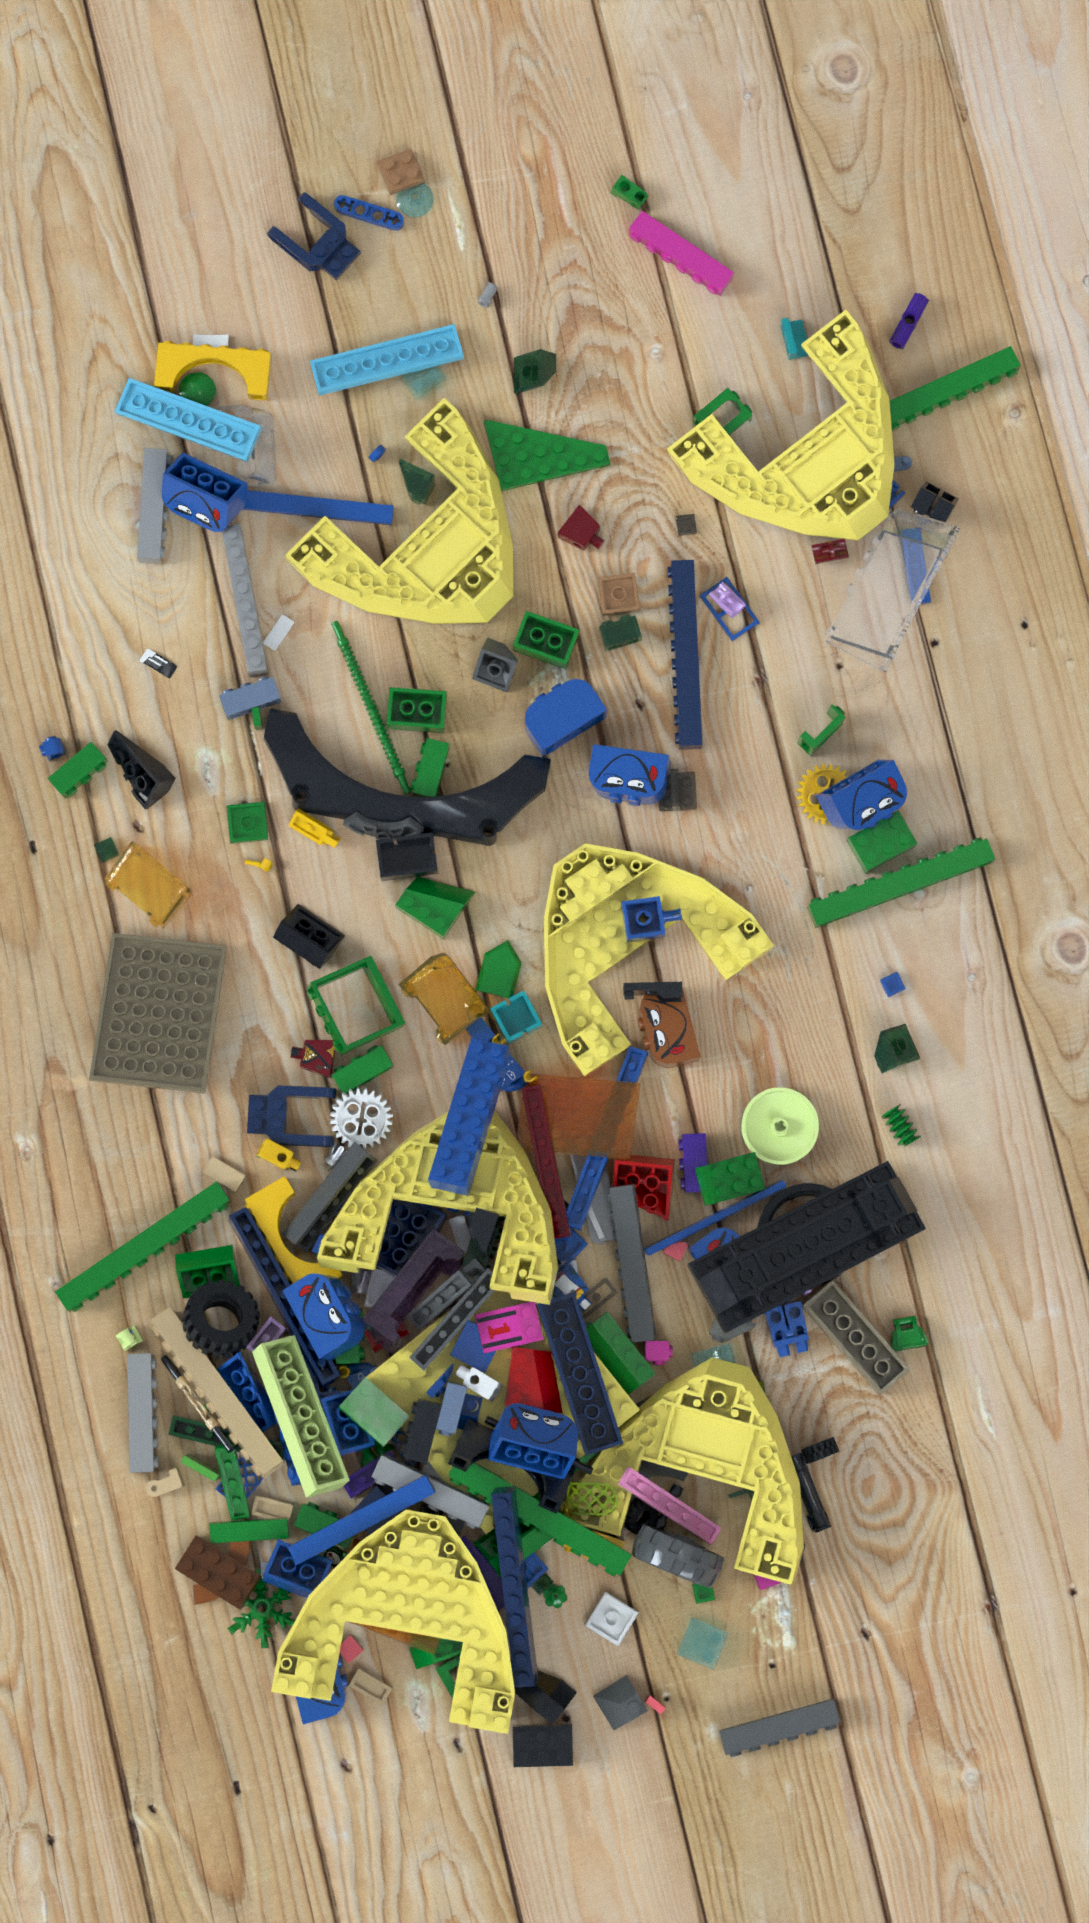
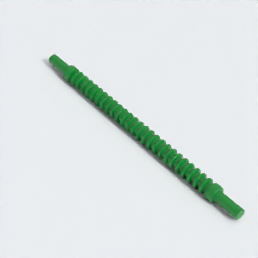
M335 621L331 625L338 639L337 644L339 648H342L341 652H344L343 657H346L345 662H348L347 667H350L349 671L352 672L353 681L357 682L355 686L359 687L357 689L361 692L359 695L363 696L361 700L365 701L364 706H367L366 711H369L368 715L371 716L370 720L373 721L374 730H377L376 735H379L378 739L382 741L380 744L384 745L382 749L386 750L385 755H388L387 760H390L389 764L392 765L391 769L394 770L393 775L398 779L404 795L411 793V790L404 776L406 774L405 770L401 768L402 764L399 763L398 754L394 753L396 749L392 748L391 739H388L389 734H386L387 729H384L385 724H382L383 720L380 719L379 710L375 709L377 705L373 704L375 700L371 699L373 696L369 694L370 690H367L368 685H365L366 680H363L364 675H361L362 671L359 670L360 666L357 665L356 656H353L354 652L350 650L352 648L349 646L350 642L344 636L339 622Z

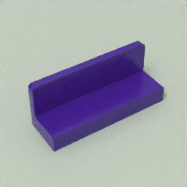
M391 1450L385 1453L396 1459ZM380 1457L349 1476L350 1481L344 1485V1488L350 1498L357 1496L376 1483L374 1482L375 1478L371 1476Z

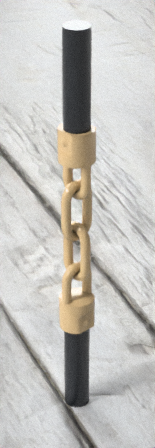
M164 1355L161 1361L176 1380L177 1386L180 1390L184 1391L189 1401L195 1406L209 1430L213 1431L226 1451L231 1453L235 1448L220 1429L216 1419L207 1412L196 1393L190 1388L189 1382L180 1374L169 1357ZM192 1395L196 1398V1402L192 1400Z

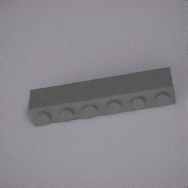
M354 1142L286 1228L283 1235L300 1249L307 1252L378 1160Z
M489 1268L483 1272L409 1357L422 1370H425L494 1292V1290L490 1289L493 1272Z
M829 1699L719 1730L725 1755L730 1754V1757L741 1755L743 1750L749 1749V1752L760 1750V1746L768 1744V1747L780 1744L779 1740L787 1738V1741L796 1740L800 1734L806 1733V1736L817 1734V1730L825 1728L826 1731L837 1728L836 1724L840 1723L834 1699Z

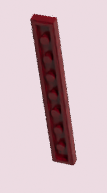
M541 1084L524 1087L521 1090L540 1186L551 1210L554 1239L569 1237L571 1232Z

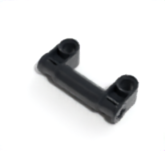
M802 1452L791 1456L800 1482L801 1498L808 1513L806 1518L812 1532L817 1533L832 1527Z

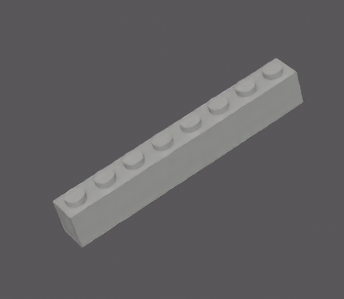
M240 524L230 525L222 531L247 670L249 677L268 674L242 529Z

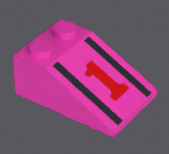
M526 1302L475 1314L483 1353L543 1340L535 1302Z

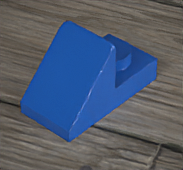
M465 1394L457 1429L463 1430L468 1418L476 1422L478 1421L483 1397ZM476 1401H477V1402H478V1405H479V1406H478V1409H477L476 1411L472 1412V1411L475 1410L476 1407H477V1403H476Z

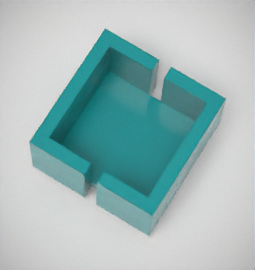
M525 991L510 997V1005L508 1006L505 1000L490 1008V1012L504 1038H506L508 1045L524 1037V1032L528 1035L542 1027V1023Z

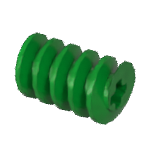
M898 1105L884 1113L882 1119L889 1118L886 1126L893 1125L889 1131L897 1132L893 1138L901 1139L897 1145H904L905 1147L921 1138V1136H914L917 1129H910L913 1122H906L909 1115L902 1116L905 1109H898L900 1106Z

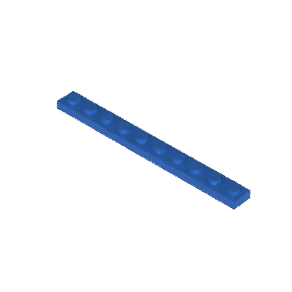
M629 1046L566 1211L569 1227L582 1230L647 1059V1051Z

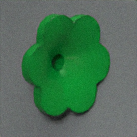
M550 1584L548 1589L543 1592V1596L546 1599L545 1604L549 1607L560 1608L562 1603L567 1601L565 1588L561 1585Z

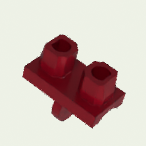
M845 539L811 546L815 565L849 558Z

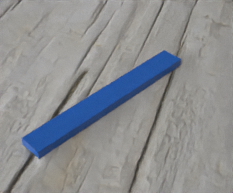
M247 490L246 505L242 510L316 518L326 516L328 519L392 525L394 506Z
M779 1180L765 1187L764 1190L757 1191L645 1247L644 1251L646 1255L650 1256L786 1188L784 1180Z
M426 1474L293 1543L287 1548L296 1565L425 1499L436 1491Z

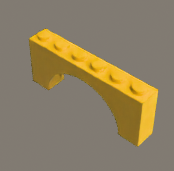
M164 341L163 343H158L154 387L169 393H175L178 381L190 369L204 364H220L233 369L244 379L249 399L268 401L272 361L271 352H268L266 349L254 351L246 347L231 349L229 346L224 345L218 348L212 347L209 344L194 346L188 342L175 344L172 341Z
M285 1176L244 1199L247 1203L244 1207H247L250 1214L254 1215L257 1220L255 1223L260 1232L263 1231L266 1238L264 1239L269 1248H273L276 1253L274 1257L279 1265L282 1264L285 1271L283 1273L288 1282L292 1281V1283H295L304 1276L313 1273L335 1276L340 1280L344 1278L340 1270L320 1267L319 1263H309L300 1260L286 1248L280 1233V1219L284 1207L296 1196V1193Z

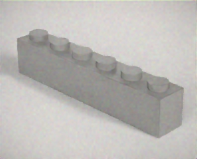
M144 448L137 554L139 563L162 564V558L166 557V547H163V540L167 539V528H164V522L168 521V510H165L166 505L162 499L163 473L172 463V457L168 454L167 449Z
M152 1353L127 1354L130 1473L155 1472V1468L159 1467V1458L155 1456V1448H158V1436H155V1428H158V1417L154 1416V1409L157 1408V1397H154V1389H157V1377H153V1369H156L157 1361Z
M383 1453L371 1477L375 1478L374 1482L382 1486L386 1484L392 1486V1490L395 1491L427 1473ZM427 1474L436 1492L421 1501L429 1504L428 1507L434 1511L439 1512V1510L446 1512V1516L451 1519L457 1520L459 1518L465 1521L464 1524L474 1529L475 1526L479 1528L490 1504Z

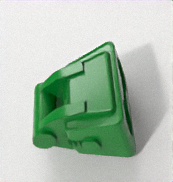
M916 1315L893 1319L895 1330L891 1335L890 1342L891 1348L895 1352L928 1345L929 1341L922 1327L917 1325ZM911 1324L912 1328L902 1330L900 1327L902 1325Z

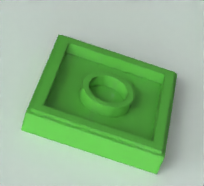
M191 1454L184 1455L181 1463L212 1481H216L221 1477L219 1470Z

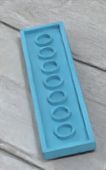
M455 324L311 360L310 364L320 396L462 360L464 355Z
M131 378L128 379L115 410V413L245 462L249 461L262 430L260 425Z

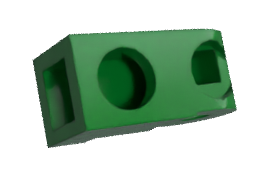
M622 174L610 192L636 209H640L648 198L644 190Z

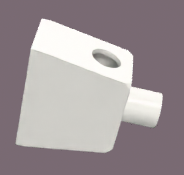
M461 1365L456 1373L458 1377L464 1380L463 1385L492 1402L503 1386L474 1367L470 1370ZM476 1377L479 1378V1382L477 1384L474 1383V1379Z

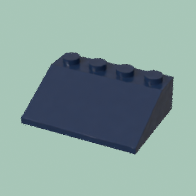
M393 1199L376 1267L401 1282L410 1285L448 1219L446 1214L428 1204Z

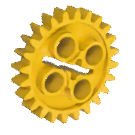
M823 763L820 769L817 765L813 766L814 772L810 769L806 770L808 776L804 774L801 776L804 782H797L801 786V788L795 790L800 793V796L795 797V799L801 800L797 807L803 806L804 809L801 811V814L807 812L806 819L814 817L813 823L820 820V825H824L827 818L823 809L819 810V801L816 805L812 804L810 796L812 794L817 795L828 789L831 779L834 780L831 785L833 786L847 778L844 776L846 770L839 772L840 766H836L834 769L832 764H829L826 768ZM819 777L824 778V787L818 785L817 779Z

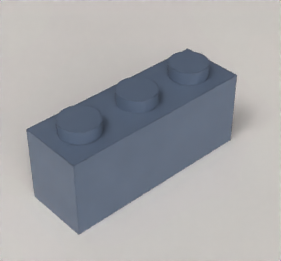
M269 676L260 678L254 684L250 682L245 683L236 690L227 689L219 695L227 720L251 713V709L254 707L263 709L281 703L274 678H269Z

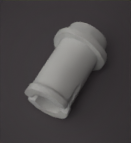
M488 282L482 295L478 297V304L488 308L492 304L491 300L498 287Z

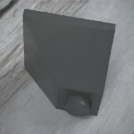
M487 638L481 648L472 679L508 692L518 660L505 644Z
M714 1318L709 1334L712 1335L713 1340L723 1343V1340L728 1341L753 1329L755 1324L747 1322L724 1334L717 1319Z
M627 1675L593 1695L613 1730L631 1722L648 1711Z

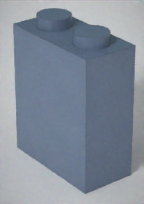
M447 1381L436 1426L439 1434L450 1436L451 1433H456L467 1390L465 1385Z

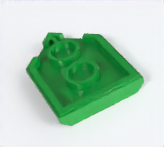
M508 940L484 954L475 991L507 999L514 995L522 962Z

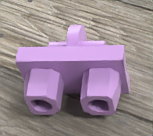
M724 582L709 593V597L731 618L737 616L746 607V604Z

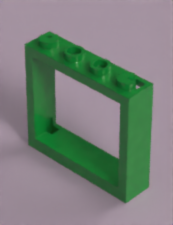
M368 956L312 981L307 986L308 997L314 1001L316 1012L319 1017H322L325 1023L324 1028L334 1040L333 1046L335 1050L339 1051L341 1055L401 1029L405 1025V1021L372 956ZM363 969L391 1025L346 1045L318 988Z

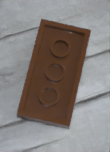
M195 1535L175 1567V1570L239 1610L242 1609L262 1577L197 1535Z

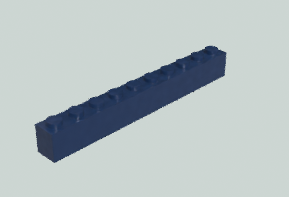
M671 560V566L667 567V576L671 578V585H668V596H672V603H669V615H673V622H670V633H674V640H671V652H675V659H671L672 670H675L676 677H672L673 689L676 688V696H673V707H677V714H674V726H678V733H675V744H679V750L702 749L694 560Z
M244 1207L229 1215V1223L292 1336L295 1335L301 1353L321 1389L338 1381L340 1374L333 1361L318 1358L282 1290L289 1287L290 1284L247 1207Z
M515 1486L499 1487L494 1489L491 1498L515 1687L535 1686L538 1680L516 1491Z

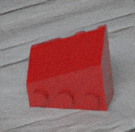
M617 1153L614 1162L613 1186L635 1184L638 1207L669 1221L675 1159Z
M512 1347L504 1406L519 1403L555 1413H563L552 1352Z

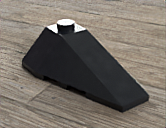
M115 730L107 745L116 763L122 766L125 772L123 776L126 781L129 780L133 788L131 791L133 796L145 810L149 809L169 792L176 778L165 765Z
M537 1670L538 1680L535 1686L515 1687L514 1685L515 1694L553 1725L577 1692L562 1679Z

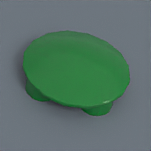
M201 372L187 375L179 386L180 397L208 406L213 401L216 394V386L213 380Z

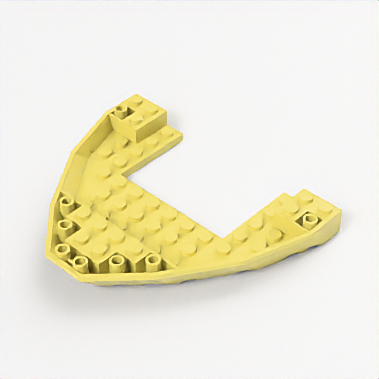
M845 310L803 342L801 347L847 403L759 472L711 414L667 448L668 455L692 484L740 515L804 535L858 541L888 518L895 465L889 396L869 342L857 322Z
M443 398L405 436V440L444 475L457 490L380 566H377L326 516L285 557L286 561L313 587L366 612L431 624L488 623L514 597L513 542L499 479L472 428L459 411Z
M585 843L554 864L544 915L545 988L562 1045L583 1078H586L631 1046V1043L588 984L651 940L626 942L621 909L622 901L660 896L663 911L680 908L682 920L725 981L773 949L774 944L754 916L704 878L640 853ZM641 916L639 919L642 923H646V920H648L644 916ZM679 920L665 922V930L673 924H675L676 922H678Z
M494 1111L469 1196L431 1188L428 1181L448 1112L412 1133L360 1181L323 1237L317 1256L319 1265L323 1268L359 1273L360 1268L375 1270L393 1199L472 1212H475L477 1207L506 1217L490 1282V1289L510 1292L511 1299L550 1305L558 1271L550 1207L524 1149L496 1111Z
M712 1357L665 1384L644 1402L636 1414L618 1427L623 1444L598 1452L589 1464V1466L594 1468L591 1475L584 1472L577 1482L610 1485L615 1489L618 1496L616 1508L611 1513L600 1516L569 1515L566 1512L565 1515L587 1528L621 1537L632 1493L618 1485L627 1467L639 1472L642 1460L752 1490L755 1492L734 1569L794 1586L804 1549L801 1488L779 1418L750 1367ZM585 1485V1486L590 1490V1489H591L593 1486H595V1485ZM599 1485L602 1488V1490H604L607 1487ZM582 1487L578 1492L583 1497L588 1491ZM596 1487L592 1493L597 1497L601 1491ZM610 1488L605 1492L609 1497L614 1494ZM575 1494L571 1499L576 1504L581 1498ZM589 1494L585 1500L590 1504L594 1498ZM603 1494L598 1500L604 1504L608 1499ZM569 1501L570 1510L574 1505ZM582 1501L578 1507L583 1511L587 1505ZM597 1501L592 1505L595 1511L601 1507ZM609 1502L605 1507L611 1510L614 1505ZM574 1508V1509L571 1511V1512H578V1513H580L577 1508ZM588 1508L584 1513L594 1512L590 1508ZM602 1508L598 1513H605L606 1511Z
M404 1510L360 1541L308 1596L278 1651L271 1692L331 1701L345 1621L463 1642L449 1722L508 1734L515 1689L507 1633L480 1568L445 1516Z

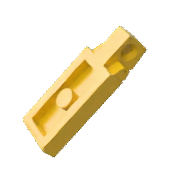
M299 808L295 811L288 825L319 845L323 844L326 846L329 844L336 848L342 839L333 833L334 830Z

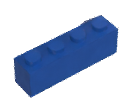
M238 1352L216 1369L262 1433L277 1424L269 1396L244 1360L241 1352Z

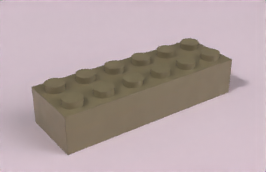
M833 1280L802 1306L878 1395L883 1394L910 1370Z

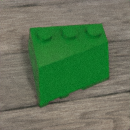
M416 877L405 889L395 906L396 909L444 940L475 892Z

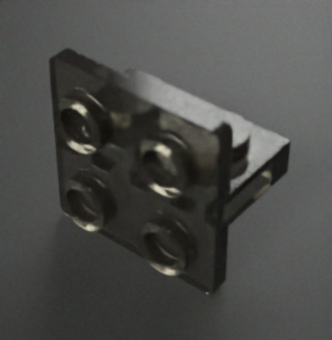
M670 769V775L667 777L668 787L666 794L658 802L659 811L696 810L695 772H679L678 769Z

